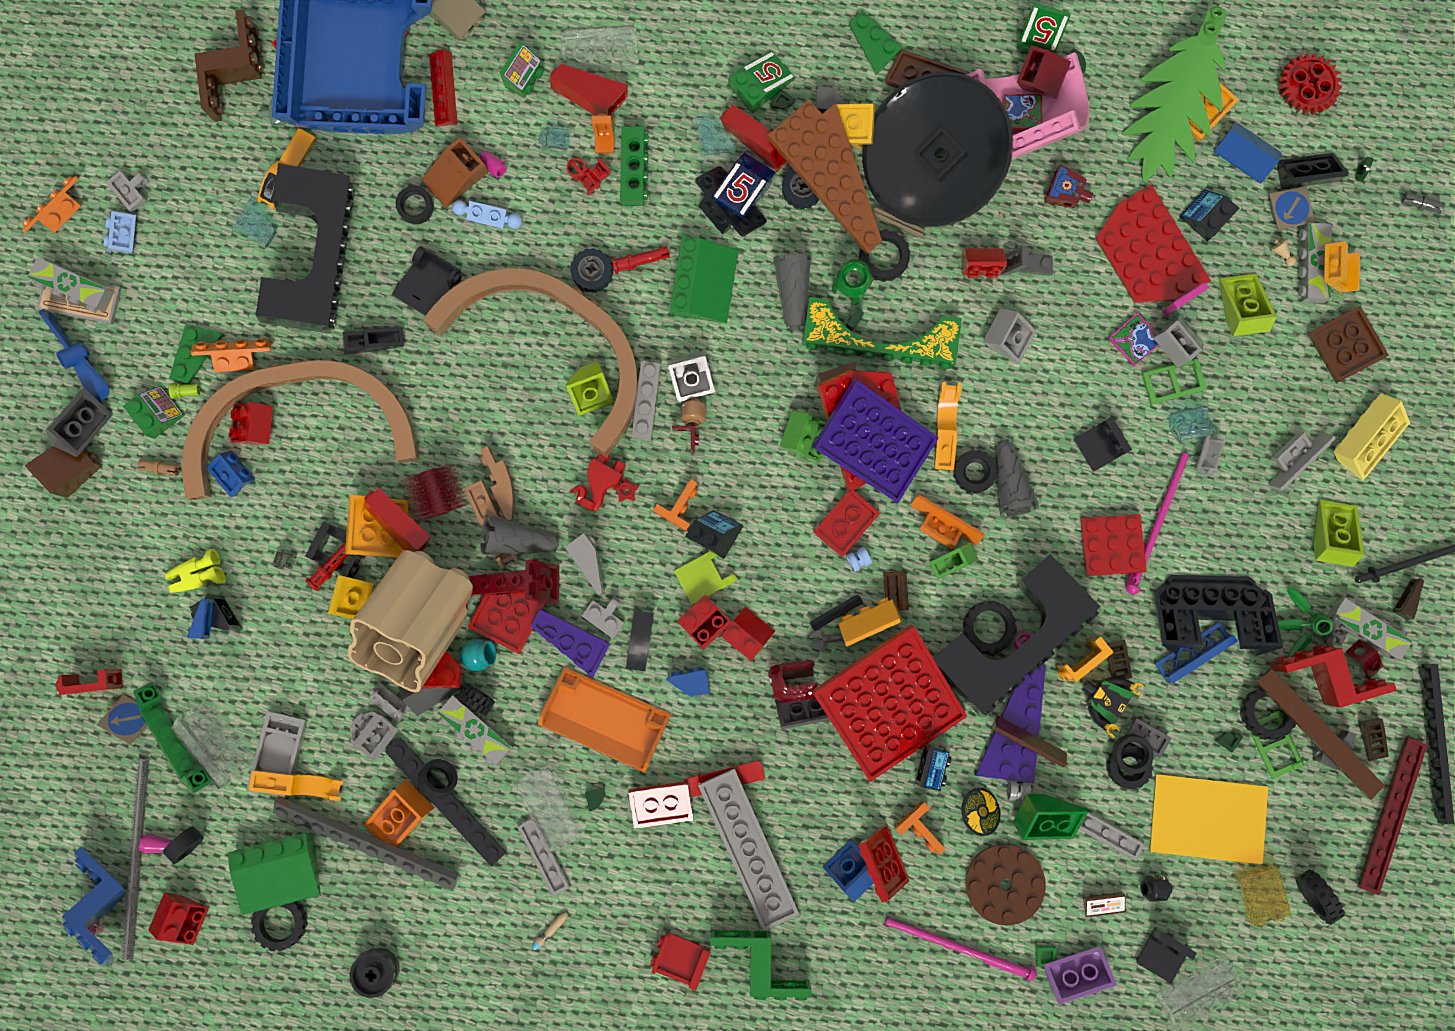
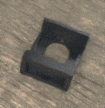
M323 522L305 557L324 565L330 556L322 553V550L330 535L346 542L347 532ZM354 555L349 565L341 563L335 571L351 578L352 575L355 576L357 574L361 558L364 559L366 556Z

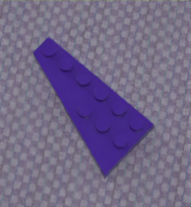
M1039 665L1040 668L1032 675L1028 676L1026 674L1024 676L1025 681L1013 690L1001 716L1039 737L1046 665ZM994 731L974 776L1034 783L1037 754Z

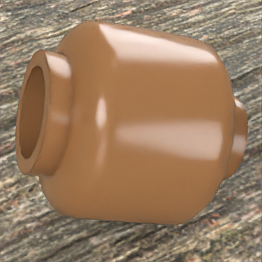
M698 398L685 401L681 408L682 422L686 426L700 427L706 420V405Z

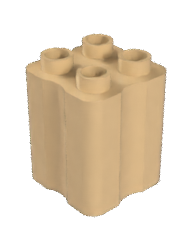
M402 551L351 621L350 632L353 640L348 646L349 659L355 665L371 673L380 674L408 691L419 692L466 621L468 613L466 604L471 598L473 589L468 575L457 568L447 570L434 565L433 559L422 551Z

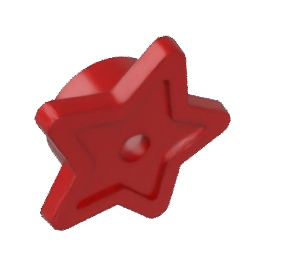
M625 478L621 485L614 487L619 493V502L625 499L635 501L634 492L639 488L638 485L630 484L629 480Z

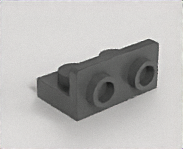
M1133 716L1131 718L1133 722L1125 735L1135 734L1143 737L1152 746L1154 756L1161 758L1172 739L1167 735L1168 731L1158 725L1155 729L1149 725L1151 721L1142 716L1139 718ZM1131 742L1143 749L1139 743Z

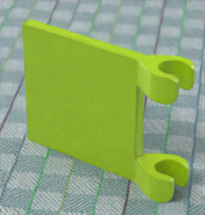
M711 552L674 570L691 605L697 603L705 594L708 597L737 581L735 574L722 580L712 561L717 555Z

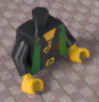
M1108 677L1105 681L1099 680L1097 685L1087 680L1081 690L1090 695L1086 703L1089 705L1088 712L1093 722L1103 730H1107L1111 738H1115L1111 730L1117 729L1120 732L1115 723L1134 693L1138 696H1143V694L1137 692L1139 687L1146 688L1143 684H1135L1122 677Z

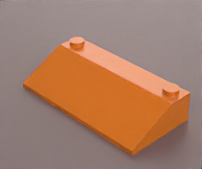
M564 667L539 716L538 725L646 773L671 714Z

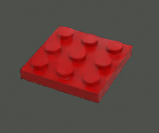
M1141 514L1080 519L1086 577L1147 572Z
M525 591L484 595L468 628L521 654L533 631L531 626L540 608L544 610L547 603L526 600Z
M885 825L878 828L859 844L860 854L866 862L867 872L872 877L875 892L880 897L881 902L889 901L910 881L889 828Z

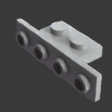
M1299 431L1272 457L1281 472L1268 485L1281 491L1287 488L1310 463L1315 461L1330 446L1336 437L1332 434L1321 432L1310 442L1305 432Z

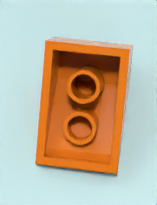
M406 780L390 793L366 821L364 826L377 839L398 847L434 809V806Z

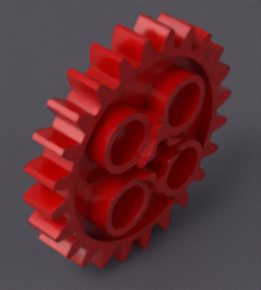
M1306 53L1304 57L1299 55L1296 59L1293 58L1284 67L1285 70L1280 73L1282 77L1278 82L1282 85L1278 90H1284L1280 97H1287L1284 103H1292L1290 109L1296 106L1297 113L1301 109H1303L1304 115L1309 111L1312 115L1317 111L1322 113L1325 109L1330 108L1341 94L1338 91L1342 86L1338 83L1342 81V78H1337L1340 71L1334 72L1333 70L1336 64L1330 66V59L1325 62L1323 61L1324 55L1318 59L1316 53L1311 58L1309 53Z

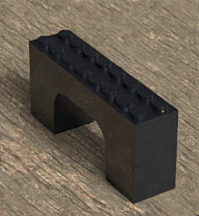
M278 163L273 194V204L276 212L308 217L318 225L312 269L304 279L292 282L261 277L256 308V317L260 323L330 334L331 328L335 329L336 317L334 310H338L339 304L336 292L341 290L339 273H343L344 270L342 254H346L347 248L346 238L344 237L349 234L347 218H351L352 207L350 199H354L355 192L354 183L351 182L349 175Z
M1051 554L1017 585L1038 608L1041 615V624L1038 631L1016 651L1003 660H991L983 656L967 637L961 633L934 658L944 678L979 716L982 713L985 716L996 707L994 703L997 700L1002 702L1011 694L1008 691L1011 687L1014 689L1019 687L1025 681L1024 676L1026 674L1030 676L1040 668L1038 664L1040 661L1045 663L1055 654L1053 649L1057 648L1059 650L1069 641L1067 638L1069 635L1074 637L1084 628L1083 622L1088 624L1099 614L1097 610L1101 606Z

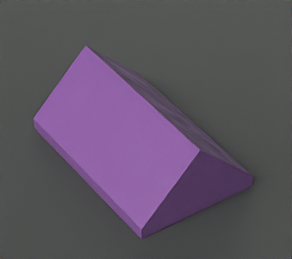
M1101 946L1044 964L1050 990L1059 1005L1117 986Z

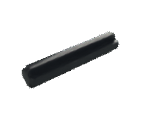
M859 595L853 596L812 620L810 626L814 631L820 629L863 603Z

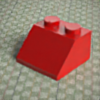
M745 606L721 637L752 661L774 634L775 630Z

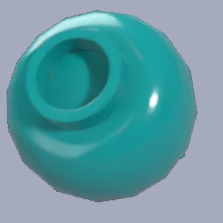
M480 638L471 639L464 644L460 651V660L471 671L485 670L488 666L494 665L496 661L495 646L491 641H485Z

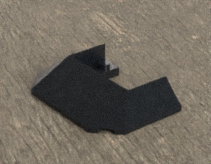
M1171 575L1154 592L1162 646L1174 654H1177L1180 648H1201L1203 642L1199 620L1235 621L1240 649H1254L1255 656L1280 649L1283 645L1272 594L1266 589L1262 590L1254 584L1255 581L1247 576Z

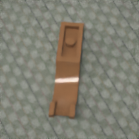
M483 480L464 488L481 526L487 515L499 517ZM501 553L500 555H495L500 568L504 567L503 563L512 559L514 562L518 561L517 554Z

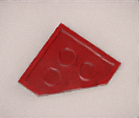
M446 651L421 689L461 688L463 668Z

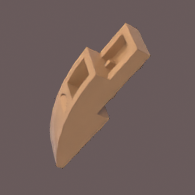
M486 446L480 449L483 454L480 458L484 466L488 465L491 471L488 474L492 482L497 483L490 487L492 490L490 496L495 504H499L501 510L498 512L500 516L506 518V520L514 521L515 492L510 472L505 461L496 462L490 448Z

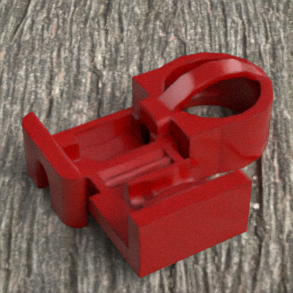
M572 158L567 163V172L576 182L580 181L586 188L587 195H591L595 189H599L601 186L600 182L611 174V170L600 158L597 159V166L593 169H588L581 159ZM576 163H580L583 166L582 171ZM572 165L579 174H572L569 169Z

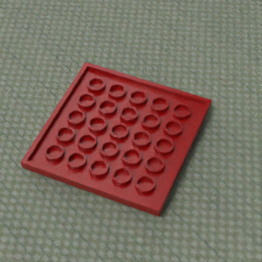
M912 624L812 690L813 695L870 782L968 717Z

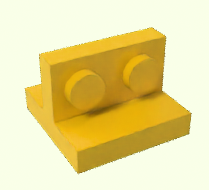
M836 104L849 144L853 148H862V144H873L875 105Z
M338 575L328 614L353 619L371 595L374 583Z

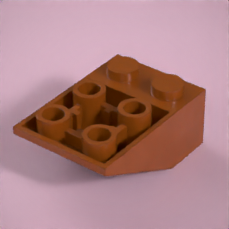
M459 137L444 150L421 181L441 204L447 208L489 171L482 160Z

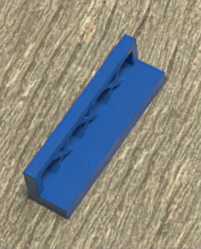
M1217 622L1201 633L1202 640L1207 641L1205 650L1201 652L1195 650V648H1180L1177 654L1171 652L1154 664L1165 681L1173 684L1238 642L1234 635L1227 633L1221 622ZM1218 628L1224 637L1219 641L1211 640L1212 631ZM1183 650L1190 651L1189 660L1186 662L1178 661L1179 654ZM1167 660L1174 662L1173 670L1168 674L1161 666Z

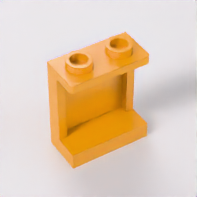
M1345 241L1325 244L1324 282L1340 293L1358 291L1360 286V254L1358 252L1348 254V243Z
M1090 637L1085 641L1092 652L1072 668L1065 663L1055 665L1058 669L1056 671L1058 676L1063 681L1066 679L1067 681L1077 682L1110 656L1113 651L1102 637Z

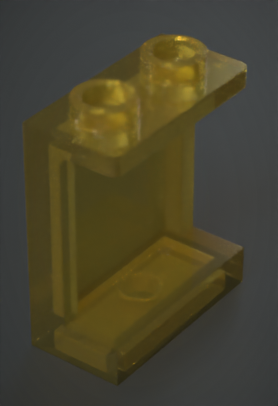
M1269 865L1234 874L1235 881L1241 887L1248 917H1245L1247 922L1254 926H1263L1266 924V921L1273 920L1278 922L1285 920L1287 916H1291L1279 867Z

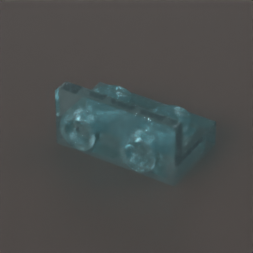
M1206 405L1170 413L1169 429L1178 442L1216 434V427L1208 417L1209 408Z

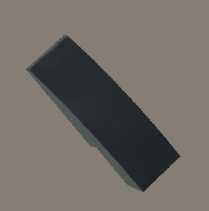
M402 327L363 329V331L343 332L342 334L344 354L404 347Z
M634 610L626 669L646 671L654 613Z

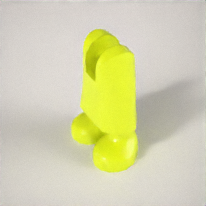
M215 549L207 550L202 559L194 557L165 573L166 580H172L177 577L181 578L180 582L168 586L170 593L204 587L207 585V580H211L216 584L225 583L224 571L216 566L220 564L218 552ZM205 567H212V568H209L208 570L204 571V568H205Z

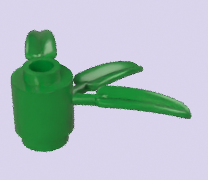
M1290 587L1287 592L1302 612H1308L1311 617L1309 623H1303L1302 619L1279 620V629L1301 630L1303 626H1310L1313 630L1308 635L1303 634L1296 641L1288 657L1294 656L1296 651L1304 650L1311 643V637L1314 633L1325 636L1333 630L1332 620L1324 613H1313L1310 609L1312 605L1296 589Z

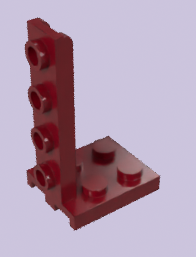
M529 559L526 560L525 570L468 576L473 586L471 596L525 591L526 600L552 605L559 604V565Z

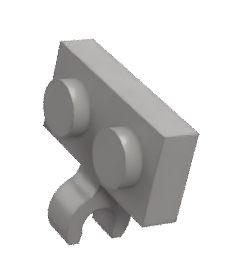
M120 170L106 182L130 212H134L147 201L138 189L144 187L149 181L140 173L135 175L130 181L125 173Z
M615 598L610 601L606 609L593 600L582 615V617L613 639L625 624V622L613 614L620 604Z

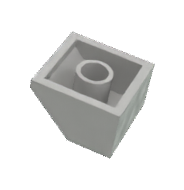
M1000 308L983 342L991 350L1019 364L1036 330L1019 312Z
M705 351L668 360V368L678 402L715 392Z

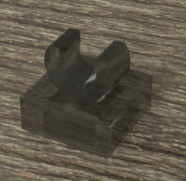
M278 547L272 566L284 570V567L293 569V566L287 564V560L289 558L296 559V556L289 554L290 551Z

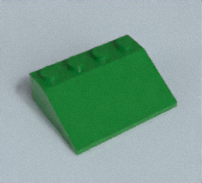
M682 236L670 314L727 324L739 250L701 238Z
M307 833L228 852L229 871L241 915L321 896L314 837Z

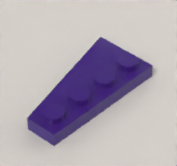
M541 608L531 626L593 679L610 642Z

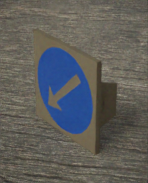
M1306 186L1269 194L1270 209L1273 221L1276 222L1277 230L1315 223Z
M124 694L97 724L98 727L129 745L136 738H139L147 728V724L140 714L137 702Z

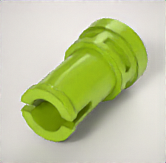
M171 383L169 384L170 398L200 396V385Z

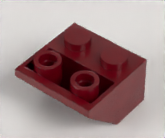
M1031 46L1017 84L1023 90L1057 99L1071 61L1049 50Z

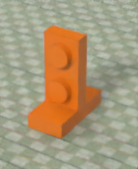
M597 114L596 116H591V124L595 135V153L614 154V115Z
M692 479L689 481L671 512L658 504L653 511L687 532L691 525L678 516L680 514L684 515L689 507L686 503L690 498L694 499L699 489L696 488L698 483Z
M921 801L894 828L902 835L913 825L914 827L911 830L919 838L923 836L927 840L925 845L932 853L937 851L941 854L945 848L919 820L930 809L924 801Z

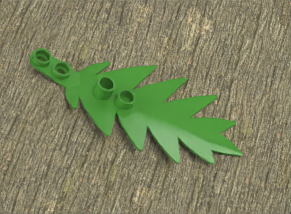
M1219 6L1211 7L1208 10L1197 37L1193 36L1184 39L1169 49L1170 52H1182L1158 65L1141 79L1142 82L1169 83L1159 86L1130 104L1131 108H1158L1122 132L1123 136L1152 132L1135 147L1127 159L1130 162L1143 158V183L1154 175L1161 165L1168 176L1172 177L1175 165V141L1193 163L1196 161L1195 146L1189 120L1208 137L1211 136L1209 119L1200 93L1219 111L1223 109L1221 88L1215 63L1222 71H1225L1226 67L1221 50L1215 42L1226 19V11Z

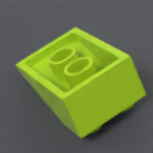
M1257 274L1220 278L1219 285L1226 322L1233 337L1270 332L1277 316Z
M1319 500L1313 542L1315 561L1353 567L1364 556L1358 506Z

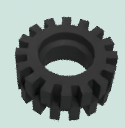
M466 683L457 695V698L462 703L487 716L495 703L487 694Z

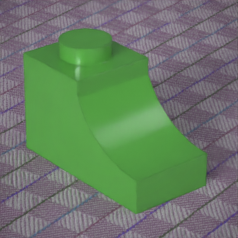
M968 543L929 563L937 579H940L979 559L971 543Z

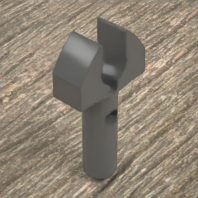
M1334 614L1331 617L1333 630L1330 634L1323 636V639L1328 645H1333L1334 639L1341 645L1346 639V633L1342 629L1339 630L1340 616Z
M817 630L809 636V638L818 637L822 639L818 644L810 645L816 650H823V646L826 643L844 641L842 633L823 635L821 630Z

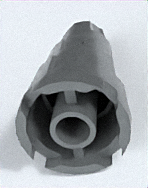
M805 254L784 255V259H780V256L773 257L783 308L784 324H786V327H789V330H801L800 326H804L803 323H805L810 265L812 262L811 255L808 257Z
M1008 439L999 441L998 445L995 446L996 468L998 469L997 486L1000 515L1004 517L1006 512L1007 517L1030 513V507L1033 506L1034 510L1039 508L1034 489L1031 488L1024 471L1020 456H1018L1013 442H1009Z
M487 515L483 521L481 538H483L485 543H480L482 554L500 555L501 553L552 552L559 546V537H556L555 533L538 527L523 525L521 522L510 521L493 515Z

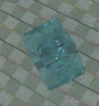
M547 126L539 136L541 150L546 151L548 148L567 150L569 148V130Z

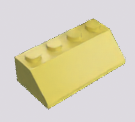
M1380 393L1372 401L1368 410L1360 416L1355 426L1348 431L1342 442L1336 446L1334 454L1338 462L1362 481L1365 480L1410 424L1402 401Z

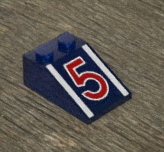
M744 152L734 163L711 199L744 219L770 188L776 172Z

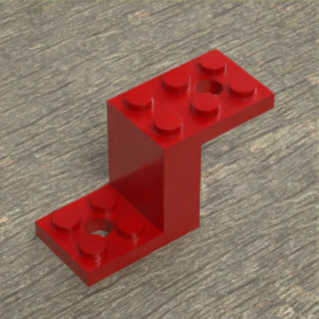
M1316 645L1312 647L1313 650L1296 651L1294 656H1280L1275 658L1276 661L1269 663L1271 669L1284 673L1311 666L1322 702L1328 706L1341 708L1397 691L1395 683L1386 682L1385 679L1376 680V678L1364 680L1362 685L1353 684L1342 648H1336L1333 645Z

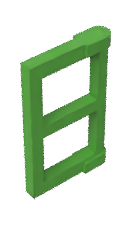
M1195 357L1180 366H1193L1199 386L1182 392L1174 369H1177L1175 364L1141 372L1150 404L1153 405L1207 390L1199 359ZM1168 371L1174 394L1156 398L1150 376Z
M1279 710L1257 719L1260 725L1273 719L1277 720L1279 726L1283 723ZM1251 734L1271 779L1304 766L1290 734L1266 746L1262 745L1258 736L1255 737ZM1287 743L1295 762L1274 771L1266 751Z

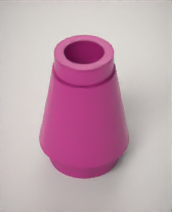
M488 151L481 153L479 158L486 165L492 176L499 178L505 174L507 166L503 160Z
M152 834L142 835L139 851H143L144 854L163 852L172 840Z

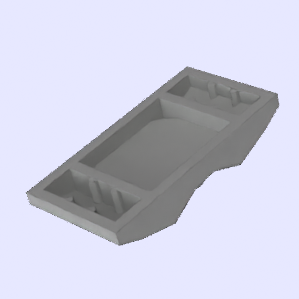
M267 711L251 773L252 770L294 774L297 757L304 739L306 720ZM250 773V777H249V780H248V784H247V788H246V789H249L250 779H251V773ZM267 793V794H271V795H275V796H280V797H283V798H285V797L287 796V795H281V794Z

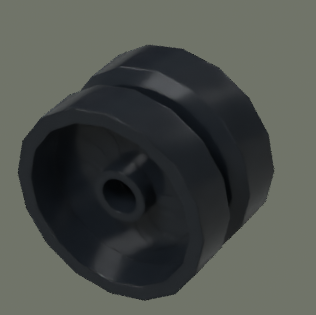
M381 947L371 948L359 956L352 964L349 973L350 984L354 991L366 998H375L386 993L396 982L400 972L396 956L388 949Z

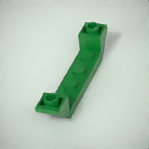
M150 682L134 690L133 693L140 714L180 782L192 793L210 785L212 781L203 766L198 768L160 703L162 697L154 683Z

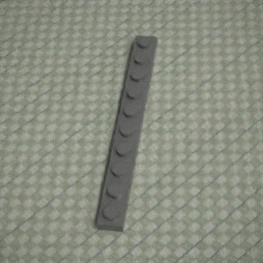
M280 796L274 801L273 813L280 818L288 819L298 826L309 828L317 834H323L335 842L346 844L351 849L360 850L370 857L383 860L388 865L397 866L407 873L420 876L423 880L434 882L444 889L453 891L457 884L459 874Z

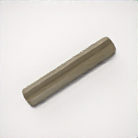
M877 206L872 211L874 218L919 238H922L925 232V227L905 223Z

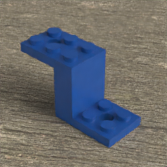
M80 847L74 852L75 866L83 874L85 872L88 873L91 877L90 881L95 887L62 916L64 922L62 926L69 936L75 935L77 937V943L85 951L88 949L92 951V958L99 965L104 963L108 966L114 961L112 952L89 929L125 897L124 888Z

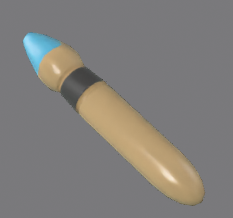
M567 912L561 914L545 930L541 937L534 941L533 950L543 946L545 941L565 922L568 917Z

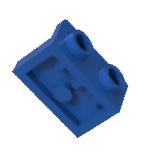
M233 451L219 453L207 467L208 471L230 497L236 496L246 484L255 480L249 469L243 465Z

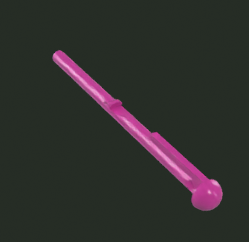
M1182 453L1162 505L1157 511L1158 517L1144 546L1146 565L1189 458L1187 453ZM1143 573L1130 574L1126 584V591L1129 594L1135 595L1140 592L1141 589L1137 587Z
M886 918L885 925L937 943L949 950L953 949L983 960L985 964L1024 977L1026 981H1032L1036 977V969L1031 965L1029 968L892 918Z

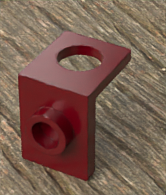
M672 426V431L691 432V454H695V446H699V434H695V426Z
M1358 640L1346 651L1348 656L1361 663L1369 679L1384 666L1378 651L1361 640ZM1362 647L1366 649V652L1362 655L1354 654L1357 648Z

